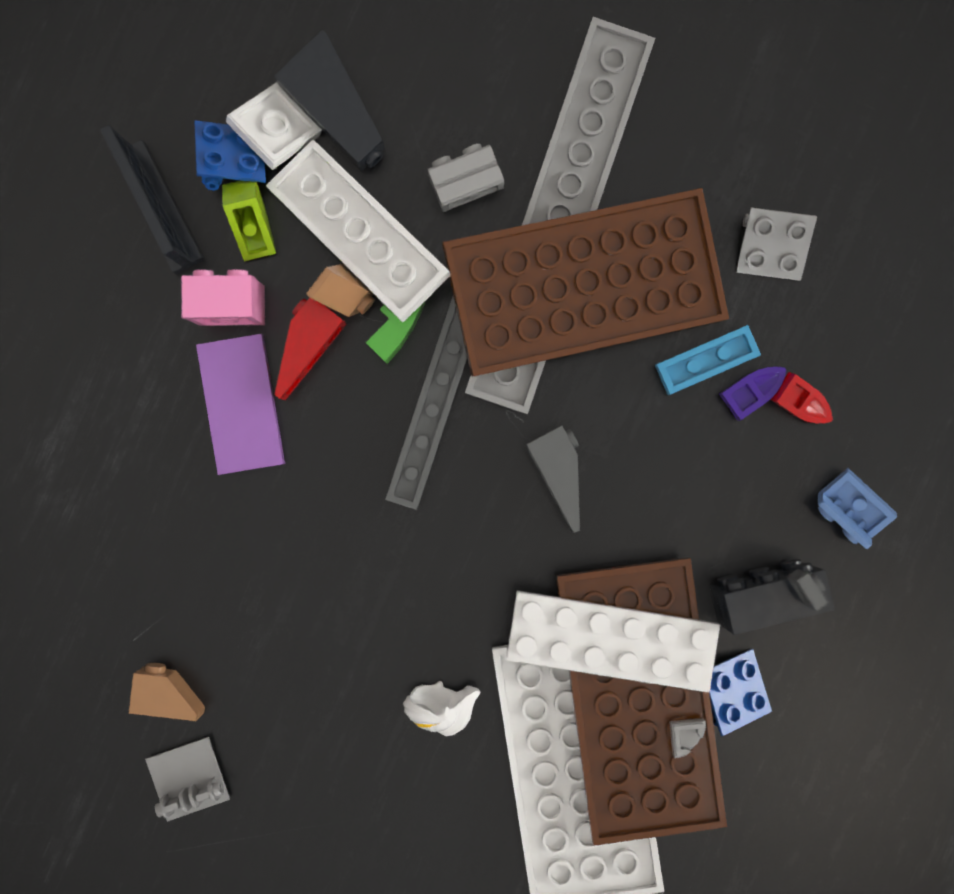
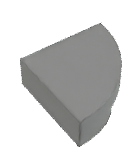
M703 718L669 721L672 755L674 758L688 755L700 739L703 738L706 728V721Z

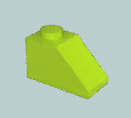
M240 180L222 185L223 208L244 261L276 254L265 204L257 182Z

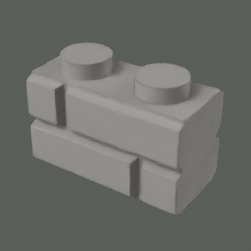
M474 144L464 149L462 156L452 160L450 156H444L432 162L433 167L428 169V176L443 212L504 188V178L490 145L482 147L481 144Z

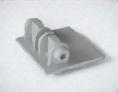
M750 207L749 214H745L742 225L746 229L736 273L801 281L817 216Z
M209 737L145 759L160 803L155 804L156 815L158 817L164 816L167 822L230 800Z

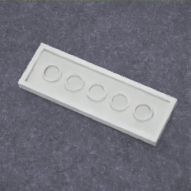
M314 140L310 141L266 185L402 322L450 277L449 270Z
M517 591L506 660L710 692L720 624Z

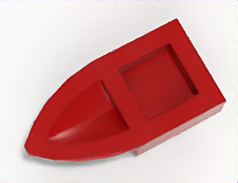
M787 373L781 387L770 399L793 416L804 421L823 424L833 420L830 406L825 397L816 388L794 373Z

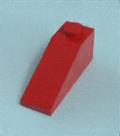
M311 297L308 300L303 298L292 312L295 316L290 321L274 394L282 400H286L347 325L324 304Z

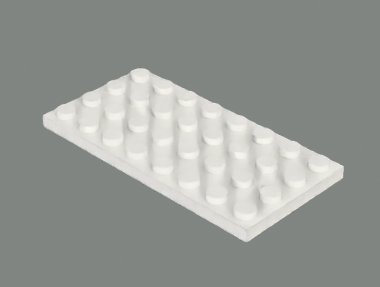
M508 645L492 647L530 894H654L664 892L656 837L593 846L569 670L506 660Z

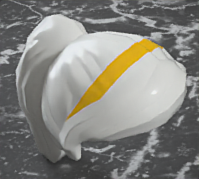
M442 681L432 685H420L415 687L403 702L404 712L415 725L422 729L438 732L444 736L455 735L463 730L470 721L475 700L481 692L472 686H466L463 690L455 692L445 688Z

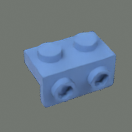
M849 468L845 469L818 493V510L830 522L835 520L843 528L844 535L853 544L860 543L865 549L872 546V538L897 518L896 511Z

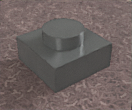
M797 569L786 576L805 606L817 611L828 604L822 594L825 591V587L814 573L809 574Z

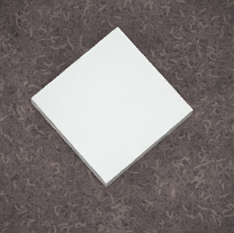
M277 83L229 113L226 118V123L272 170L303 149L310 141L320 137L322 131Z

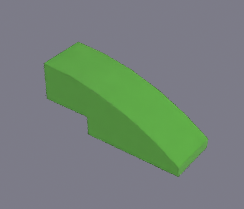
M425 301L404 322L385 305L380 308V311L388 320L366 344L387 364L398 353L412 333L422 313Z

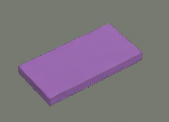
M256 334L196 344L218 475L285 464L264 335Z

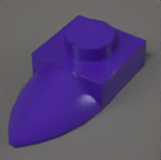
M767 367L756 370L739 379L719 395L737 421H740L768 402L777 393L785 378L786 369L785 367Z

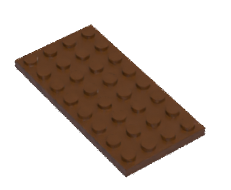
M702 188L442 243L472 377L729 319Z
M689 557L556 575L560 598L699 620L692 563ZM569 670L593 846L727 827L709 692ZM703 718L706 721L703 738L700 739L688 755L674 758L672 755L669 721Z

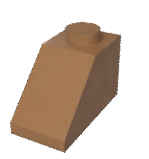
M344 264L326 267L306 293L312 299L347 317L359 312L364 314L375 301L372 297L373 293Z
M147 663L145 667L133 673L129 714L197 721L204 714L205 706L177 670L166 669V665L162 663Z

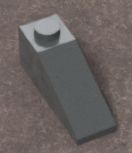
M559 426L525 444L567 525L573 533L580 531L578 454L574 448L578 447L579 444L571 429L565 431L563 426Z

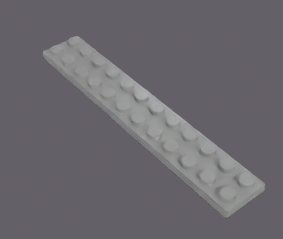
M596 17L592 18L522 225L598 209L655 41L654 37ZM546 360L474 377L470 376L465 394L528 414Z

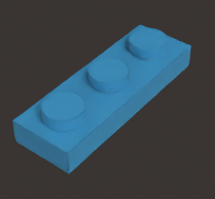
M746 325L656 364L655 367L667 395H671L760 356L761 353L749 326Z

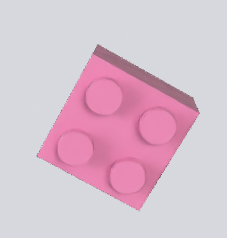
M194 270L193 276H182V318L199 326L265 325V286L255 279L254 276L248 275L246 270H228L227 275L214 276V272L210 270Z

